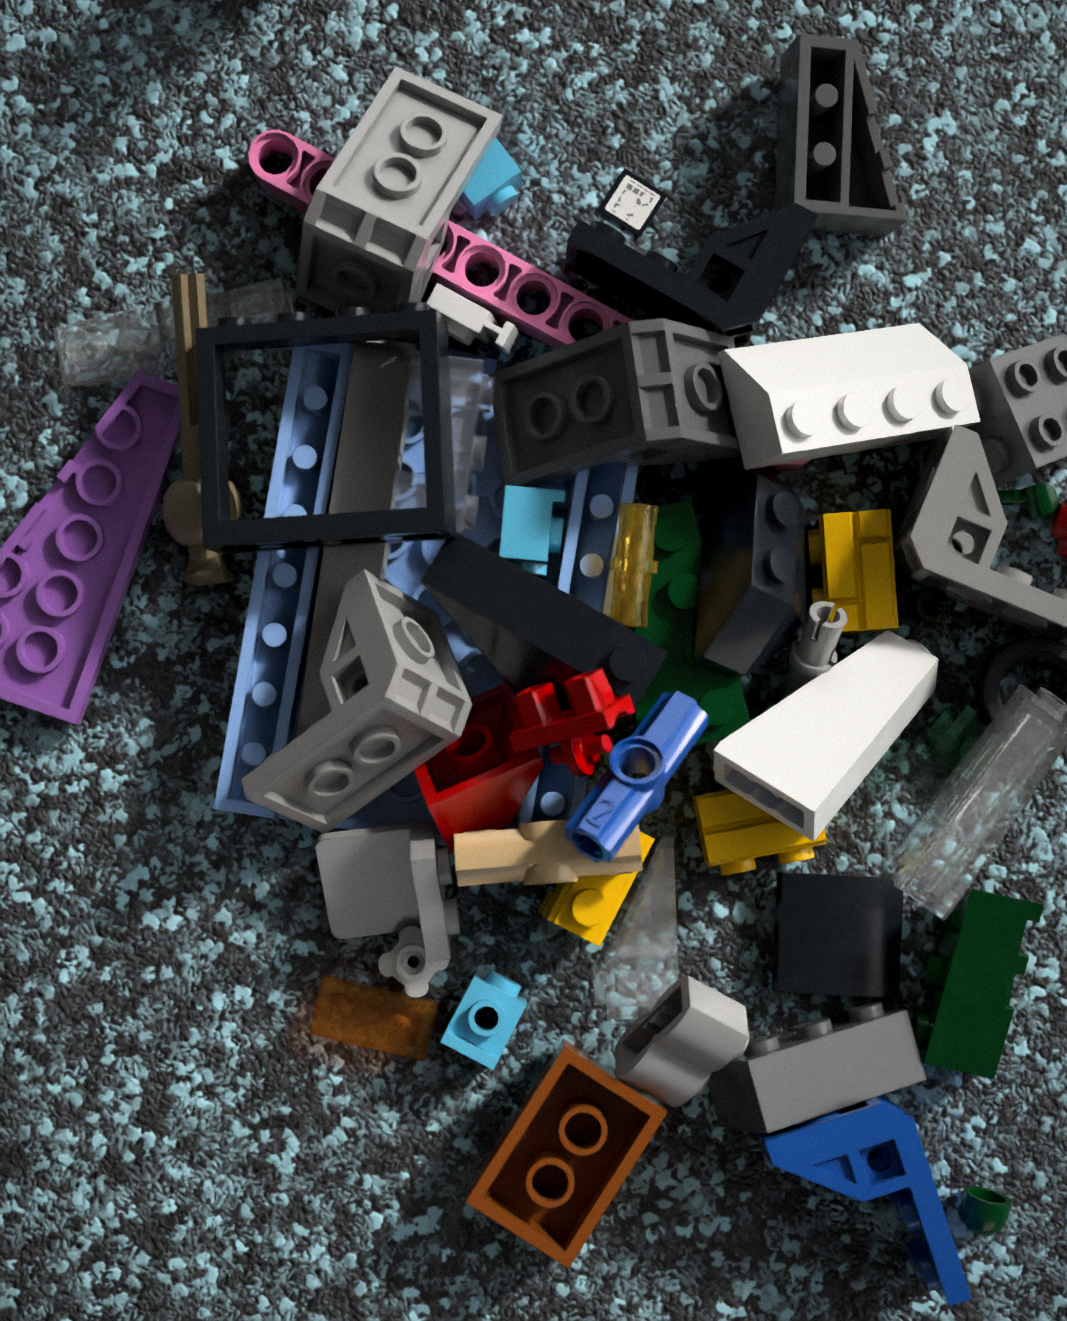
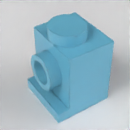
M505 485L499 556L537 577H546L549 553L561 554L564 518L552 517L553 509L565 510L566 490Z
M490 970L486 978L475 973L450 1019L440 1043L494 1070L499 1057L527 1006V1000L518 996L522 986ZM481 1007H491L497 1012L498 1021L493 1027L482 1028L476 1023L475 1013Z

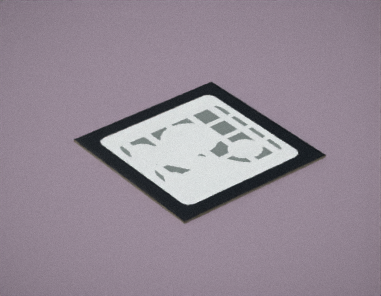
M624 168L598 211L641 237L667 197V194Z

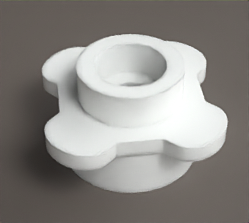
M407 926L400 931L399 942L393 950L381 955L378 967L382 975L386 977L393 976L405 986L407 995L421 997L428 992V982L437 971L445 970L449 960L427 962L422 930L416 926ZM411 956L419 958L420 963L417 967H411L408 964V959Z

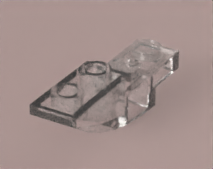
M281 277L206 296L208 327H215V320L222 317H246L251 319V324L274 322V315L278 313L294 312L289 283ZM159 301L53 328L64 386L72 387L132 379L137 372L153 376L177 371L173 304L170 305ZM251 350L225 352V361L250 356L252 352Z

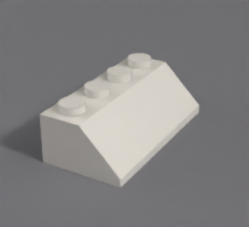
M920 323L725 349L718 353L745 470L937 439L955 424L966 428L981 422L967 364Z

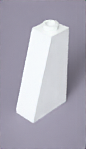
M890 630L885 631L834 665L831 670L819 675L720 741L713 750L715 781L814 842L933 694L936 686L939 658L933 656L921 643L912 639L905 640Z

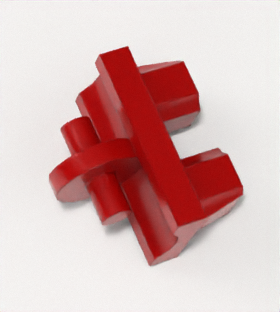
M602 668L581 673L563 682L572 709L561 711L552 682L528 687L514 695L521 727L508 735L513 752L561 741V745L551 747L550 759L555 765L566 763L567 768L577 777L595 774L599 768L600 754L608 753L612 749V743L607 734L595 736L594 733L612 728L616 718L631 715L635 712L630 694L614 697Z

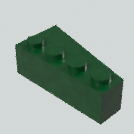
M691 498L633 513L630 519L631 630L669 652L633 713V733L663 692L674 693L677 690L695 699L701 710L708 714V726L694 744L697 745L728 737L749 723L750 718L739 677H733L694 659L702 538Z

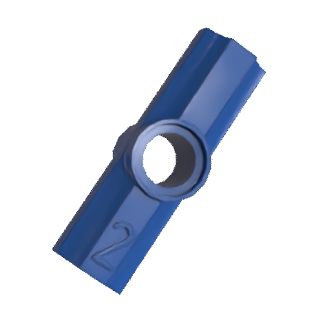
M677 690L674 693L663 692L630 737L620 740L613 747L609 755L610 766L564 827L565 839L574 845L579 854L596 863L599 861L611 863L643 816L653 812L661 805L665 796V785L708 726V714L701 710L695 699ZM632 773H643L648 775L647 777L642 779H633L627 777V775Z

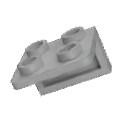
M434 819L321 834L317 838L316 855L330 929L334 937L349 939L396 933L407 926H416L422 929L427 962L451 959L450 935L461 934L457 899H446L444 885L453 884L450 853L448 847L438 849Z

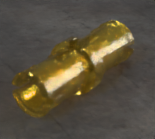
M619 503V530L615 557H610L609 569L614 570L610 618L624 626L648 628V601L652 574H657L658 561H653L658 506Z

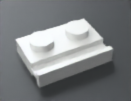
M439 283L436 284L427 301L430 309H437L447 322L448 336L469 347L474 338L488 344L491 337L496 339L495 343L500 350L511 357L521 338L514 324L506 321L503 328L498 327V322L490 311Z

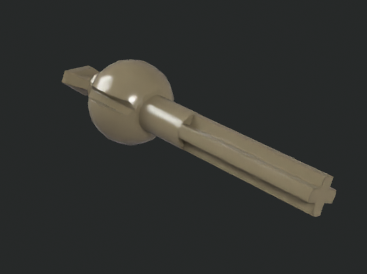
M204 273L171 275L181 416V425L179 427L183 478L177 479L169 486L163 497L161 514L165 529L172 538L181 545H188L189 561L182 576L183 582L196 586L233 582V577L222 558L223 554H218L203 547L196 328L208 327ZM229 480L230 520L243 519L245 509L241 493Z

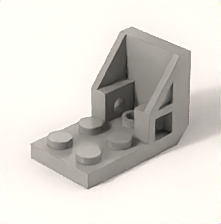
M395 66L314 192L303 220L295 294L330 311L344 307H363L369 309L370 314L393 313V306L396 304L421 302L444 244L450 212L499 133L503 115ZM393 339V340H395V341H397V342H402L403 339Z
M955 424L933 443L893 541L894 558L903 579L924 588H939L950 599L1042 637L1055 638L1067 645V590L1055 588L1053 594H1049L1030 586L1033 577L1018 569L1005 565H999L997 571L990 569L1008 523L979 434ZM952 540L957 542L960 551L954 549Z
M365 569L345 584L319 672L332 712L323 719L314 722L308 730L277 753L267 757L261 765L241 779L247 800L321 833H328L460 738L472 707L439 614ZM368 680L369 684L360 690L364 682Z

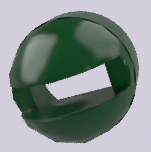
M968 1186L964 1190L961 1202V1216L971 1232L979 1236H993L1001 1231L1007 1222L1012 1201L1009 1197L998 1191L985 1187Z

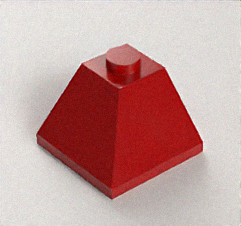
M506 682L471 697L472 707L461 737L414 770L426 805L451 854L454 853V834L489 829L506 830L544 767L537 747L513 752L508 735L519 729L521 724L516 710L514 694L510 685Z

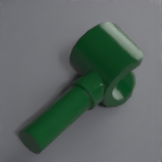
M1039 483L1023 489H1013V491H997L1001 505L1014 506L1025 503L1030 521L1050 517L1059 512L1060 505L1056 490L1047 483Z

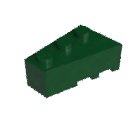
M952 884L948 886L947 895L940 894L938 896L932 918V928L939 930L935 954L929 952L926 954L920 976L921 988L927 989L923 1012L915 1011L911 1019V1026L923 1064L995 1079L1014 1012L1013 1006H1009L1015 974H1025L1029 960L1028 954L1020 953L1023 933L1027 920L1040 922L1044 904Z

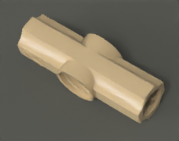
M570 819L518 824L519 829H489L454 834L458 886L523 881V886L573 882L578 881V876L600 874L601 876L643 871L639 824L611 863L606 861L596 863L578 853L574 845L565 839L564 827Z

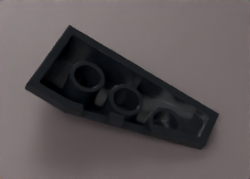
M458 532L457 539L445 540L420 582L461 631L470 638L493 665L502 679L517 694L528 687L552 682L561 711L572 709L563 682L573 676L602 668L614 697L630 694L635 709L669 653L616 620ZM630 715L616 718L612 728L594 733L595 736L607 734L612 741Z

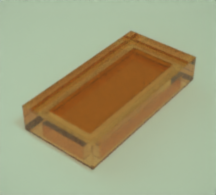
M324 974L309 1034L425 1061L439 1001L422 997H411L406 993Z

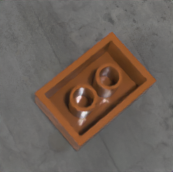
M563 1038L468 1187L466 1203L569 1269L666 1116L667 1110L663 1102L617 1079L615 1071Z

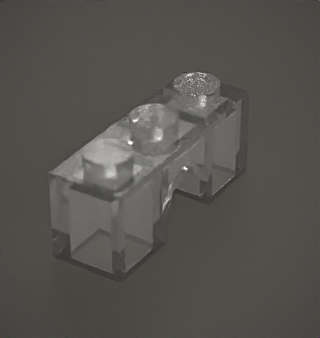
M412 350L404 411L408 418L423 419L420 351ZM449 355L456 532L463 535L464 530L475 531L479 496L469 495L472 471L483 472L487 437L478 436L477 429L480 412L491 413L495 377L485 376L484 360ZM395 470L390 509L426 507L425 472L412 473Z

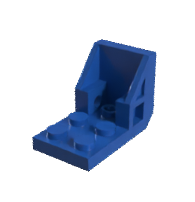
M877 1096L770 1133L755 1132L759 1146L775 1167L861 1202L888 1194L897 1220H903L908 1233H912L914 1241L905 1244L906 1252L916 1278H922L927 1292L935 1290L948 1306L972 1299L915 1121L894 1102L882 1096ZM876 1148L877 1153L873 1157L867 1158L869 1152Z

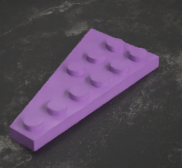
M137 372L94 427L95 432L73 460L69 459L56 476L58 477L57 481L39 503L36 502L0 548V699L81 725L180 443L179 426L181 425L179 386L177 384Z

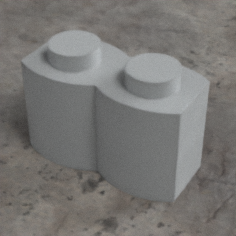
M690 976L680 978L662 994L652 1011L642 1015L633 1022L615 1046L616 1078L674 1108L683 1105L693 1096L700 1095L706 1089L712 1072L720 1070L730 1061L737 1060L744 1053L749 1042L746 1006Z

